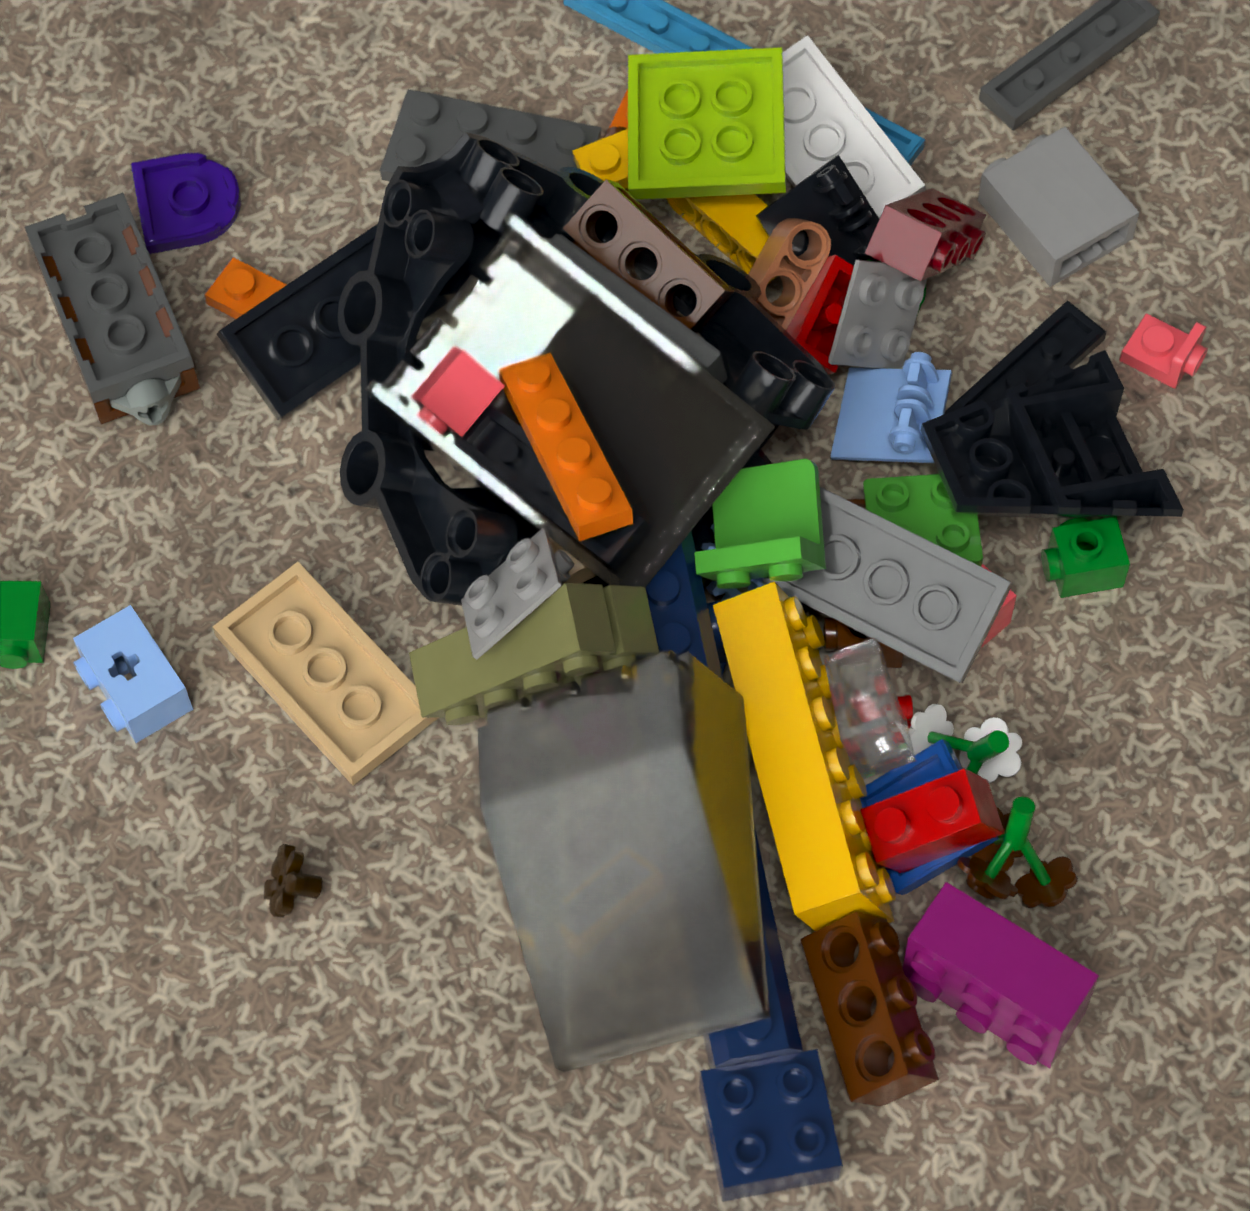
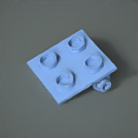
M924 352L912 353L910 359L904 362L903 369L849 367L830 456L831 460L934 463L920 430L922 423L944 415L952 371L936 370L935 366L931 363V356Z

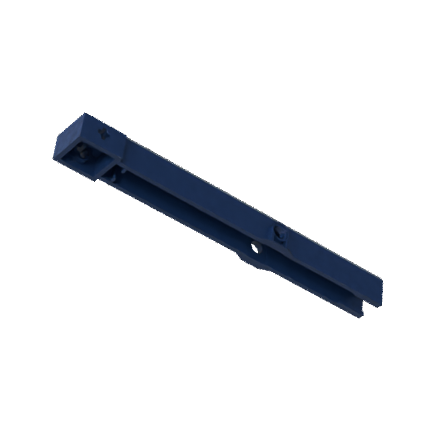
M615 317L579 323L566 333L567 366L574 398L632 510L645 519L652 527L616 571L609 566L608 568L612 585L645 587L659 653L638 661L639 669L637 671L616 677L619 685L637 706L710 1069L700 1071L699 1090L721 1199L724 1202L839 1180L843 1165L818 1049L803 1052L725 690L723 673L727 657L713 605L719 603V601L707 603L702 578L696 574V550L652 346Z

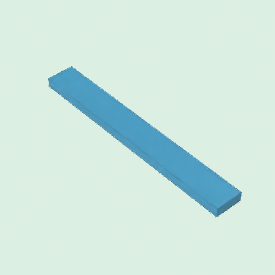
M563 0L564 5L654 53L754 49L663 0ZM865 108L911 166L924 149L925 139Z

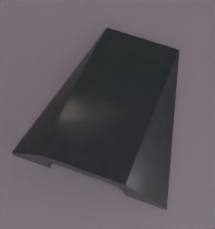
M1106 350L1091 355L1087 364L1074 369L1069 365L1051 371L1048 379L1030 387H1026L1024 383L1006 389L1004 397L990 403H986L981 399L926 421L921 425L920 431L955 512L1025 518L1100 516L1182 517L1184 509L1164 468L1146 472L1142 471L1117 419L1124 387Z

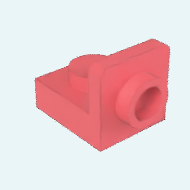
M1146 313L1123 348L1119 361L1175 389L1185 373L1192 377L1197 373L1207 354L1208 348L1201 345L1206 326L1196 322L1190 333L1187 334Z

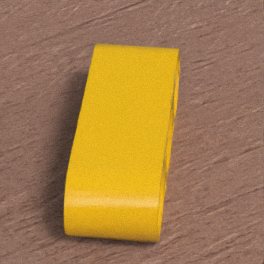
M755 194L666 198L677 214H683L681 217L740 269L747 274L750 272L769 238L756 217L758 213L768 207L766 203Z

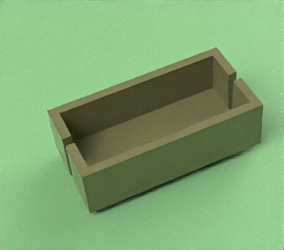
M564 583L477 660L472 656L467 627L411 651L409 656L422 717L446 718L447 725H460L473 722L479 718H486L487 725H500L519 719L518 711L524 708L540 709L558 703L557 695L560 693H579L591 690L598 686L597 678L604 675L606 677H615L635 672L639 669L638 661L658 654L659 649L645 587L609 585L603 588L602 585Z

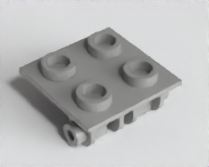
M856 259L828 363L871 368L902 369L905 356L909 350L910 338L918 309L924 296L927 279L919 281L883 262Z
M544 527L531 539L526 538L518 542L509 552L506 561L489 576L483 575L476 579L469 586L464 598L461 600L472 656L476 660L570 578L568 572L574 567L573 561L561 549L553 553L548 531Z

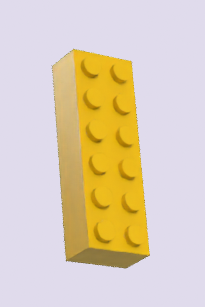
M775 581L714 604L715 616L794 915L814 931L854 911L887 918L888 923L894 922L889 902L896 900L895 889L887 870L884 867L879 869V865L876 863L860 811L862 809L860 798L867 795L866 786L857 765H850L846 747L853 744L852 736L841 713L836 715L832 697L839 694L838 686L829 665H823L818 648L825 646V641L817 619L814 615L807 617L799 599L796 596L789 597Z

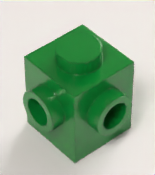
M1116 516L1092 521L1086 518H1074L1063 522L1057 527H1052L1048 548L1042 549L1041 552L1045 578L1047 581L1055 580L1060 598L1124 587L1130 566Z

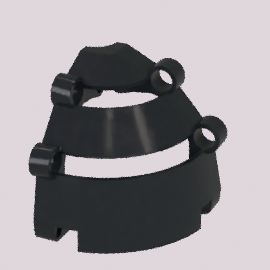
M468 132L462 135L450 151L437 160L417 167L398 166L385 189L368 270L359 271L349 279L343 288L337 315L339 330L344 340L351 345L360 346L362 431L353 436L342 456L340 483L343 494L352 504L381 510L411 582L428 601L462 606L461 600L464 598L467 589L476 579L483 575L489 576L506 561L509 552L518 542L526 538L531 539L538 533L534 508L508 488L503 489L496 485L451 488L445 484L427 459L425 451L446 450L438 433L417 416L423 407L412 398V395L435 369L443 347L452 349L453 346L464 350L472 358L497 368L506 367L551 352L569 389L572 390L567 366L566 333L579 323L614 318V316L567 281L561 279L549 292L526 310L490 329L452 339H416L424 316L437 296L464 292L494 279L520 260L539 237L552 239L557 233L559 236L563 235L572 242L574 239L563 229L564 226L604 182L595 175L579 168L566 166L562 167L558 172L487 137ZM608 212L598 218L595 232L601 242H609L616 235L618 225L615 217ZM645 249L636 256L634 269L641 279L650 278L656 271L657 259L651 250ZM710 254L696 256L735 292L704 325L699 334L705 341L721 352L728 378L715 392L684 369L677 379L662 393L696 552L704 551L701 549L703 543H715V533L711 529L714 523L711 481L714 475L719 472L773 464L761 449L775 433L779 425L803 430L809 429L835 389V383L821 364L756 302L761 295V290L755 280L736 265ZM685 285L676 291L673 305L676 312L679 311L684 316L690 315L696 307L697 297L694 290ZM603 562L604 573L581 584L602 585L603 588L612 585L608 565Z

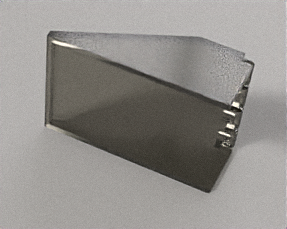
M509 212L502 220L503 236L478 266L494 280L490 286L487 287L475 276L470 275L444 307V310L459 322L453 330L436 317L409 350L413 356L424 364L420 372L416 371L404 360H401L382 385L372 380L366 387L369 396L386 409L389 414L533 528L540 531L544 527L548 531L551 542L608 586L646 587L775 426L517 216ZM453 346L464 350L499 381V368L551 352L632 510L645 519L652 527L616 571L528 505L457 448L453 442L459 435L453 433L450 429L444 435H441L417 415L423 407L412 398V395ZM502 389L491 404L521 426Z
M667 650L633 661L631 671L626 665H621L584 677L581 680V688L576 681H572L533 694L531 702L528 698L523 697L489 708L487 711V725L478 728L480 807L555 1068L565 1072L769 1018L770 1011L745 705L741 694L689 652L678 655L677 660L675 653L672 650Z

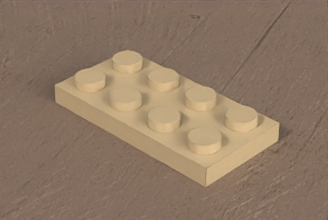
M296 562L212 626L215 636L353 786L438 719L421 716L416 686L299 562Z

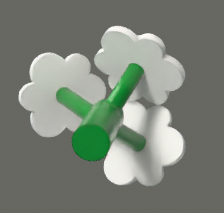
M931 704L927 707L925 713L916 712L913 715L911 726L904 740V749L908 755L915 756L939 740L944 739L950 743L952 749L961 751L960 763L963 768L979 774V776L987 779L988 782H994L999 775L1011 777L1019 772L1021 758L1017 751L1022 747V738L1017 733H1009L1008 726L1004 720L996 717L989 718L983 722L981 729L977 727L969 728L965 732L964 739L952 736L954 727L950 721L946 720V710L942 705Z

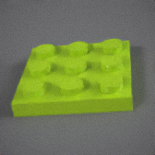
M782 47L628 55L629 194L636 200L786 193Z

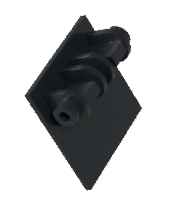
M839 155L832 158L756 215L768 236L785 219L799 218L818 223L827 230L831 239V250L828 257L837 255L853 266L856 259L865 261L869 259L873 262L879 261L865 254L879 218ZM805 230L798 232L792 241V250L797 257L804 254L809 245V237Z

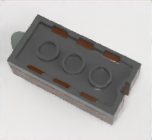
M124 193L84 206L86 215L67 221L63 213L26 226L25 230L36 262L100 423L104 424L129 414L150 426L159 425L165 421L170 412L173 398L198 390L200 386L191 354Z

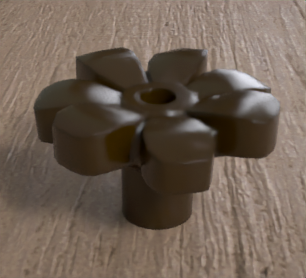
M282 844L279 847L277 857L271 868V876L274 879L266 880L264 884V899L270 900L269 910L273 917L289 915L293 910L295 898L304 896L317 899L322 889V878L320 876L302 872L301 867L304 862V853L295 851V846Z

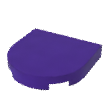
M183 153L131 163L144 242L149 254L205 244L224 234L235 222L240 211L241 196L237 179L228 167L207 159V156L201 153Z

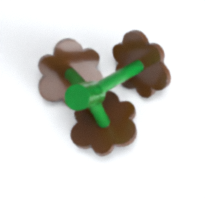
M1017 797L1014 799L1010 813L1005 815L997 808L1005 834L999 835L998 840L971 855V859L960 857L957 865L968 874L966 879L968 886L988 899H996L998 897L1006 900L1009 896L1015 897L1018 894V896L1022 897L1024 905L1028 908H1034L1040 904L1045 907H1053L1065 899L1068 889L1076 885L1078 878L1075 872H1073V864L1069 858L1057 857L1048 863L1041 861L1028 839L1036 809L1034 801L1030 798ZM1024 855L1031 867L1030 873L1021 876L1013 885L1010 883L1011 878L1005 872L1013 866L1014 858Z

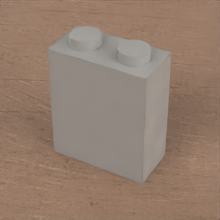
M1066 127L1059 129L1049 136L1043 134L1036 137L1024 150L1008 159L999 158L995 160L982 173L978 202L1050 287L1133 240L1139 211Z

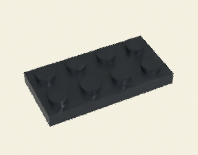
M378 224L217 333V336L277 420H280L361 364L360 346L351 345L345 341L339 330L337 318L338 305L343 288L349 279L359 271L368 270ZM444 295L436 297L423 320L448 303Z

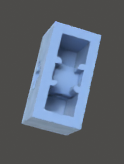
M131 605L73 638L81 657L74 661L73 664L89 690L97 686L102 690L107 700L100 703V706L116 732L126 727L135 743L193 710L186 687ZM130 673L133 678L127 681L124 675Z

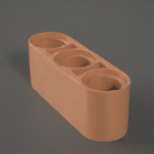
M799 218L785 219L774 228L748 273L761 290V295L756 302L785 330L791 323L831 250V239L827 230L818 223ZM805 230L809 237V245L804 254L797 257L792 250V241L798 232ZM779 276L783 283L782 293L777 300L769 302L766 297V286L772 278Z

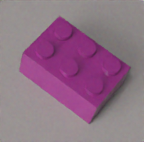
M945 882L909 935L903 962L904 974L913 984L917 996L928 1002H936L937 999L957 1010V1018L971 1030L981 1034L989 1030L1005 1040L1009 1052L1019 1060L1030 1065H1036L1037 1062H1040L1049 1069L1085 1015L1099 978L1098 974Z

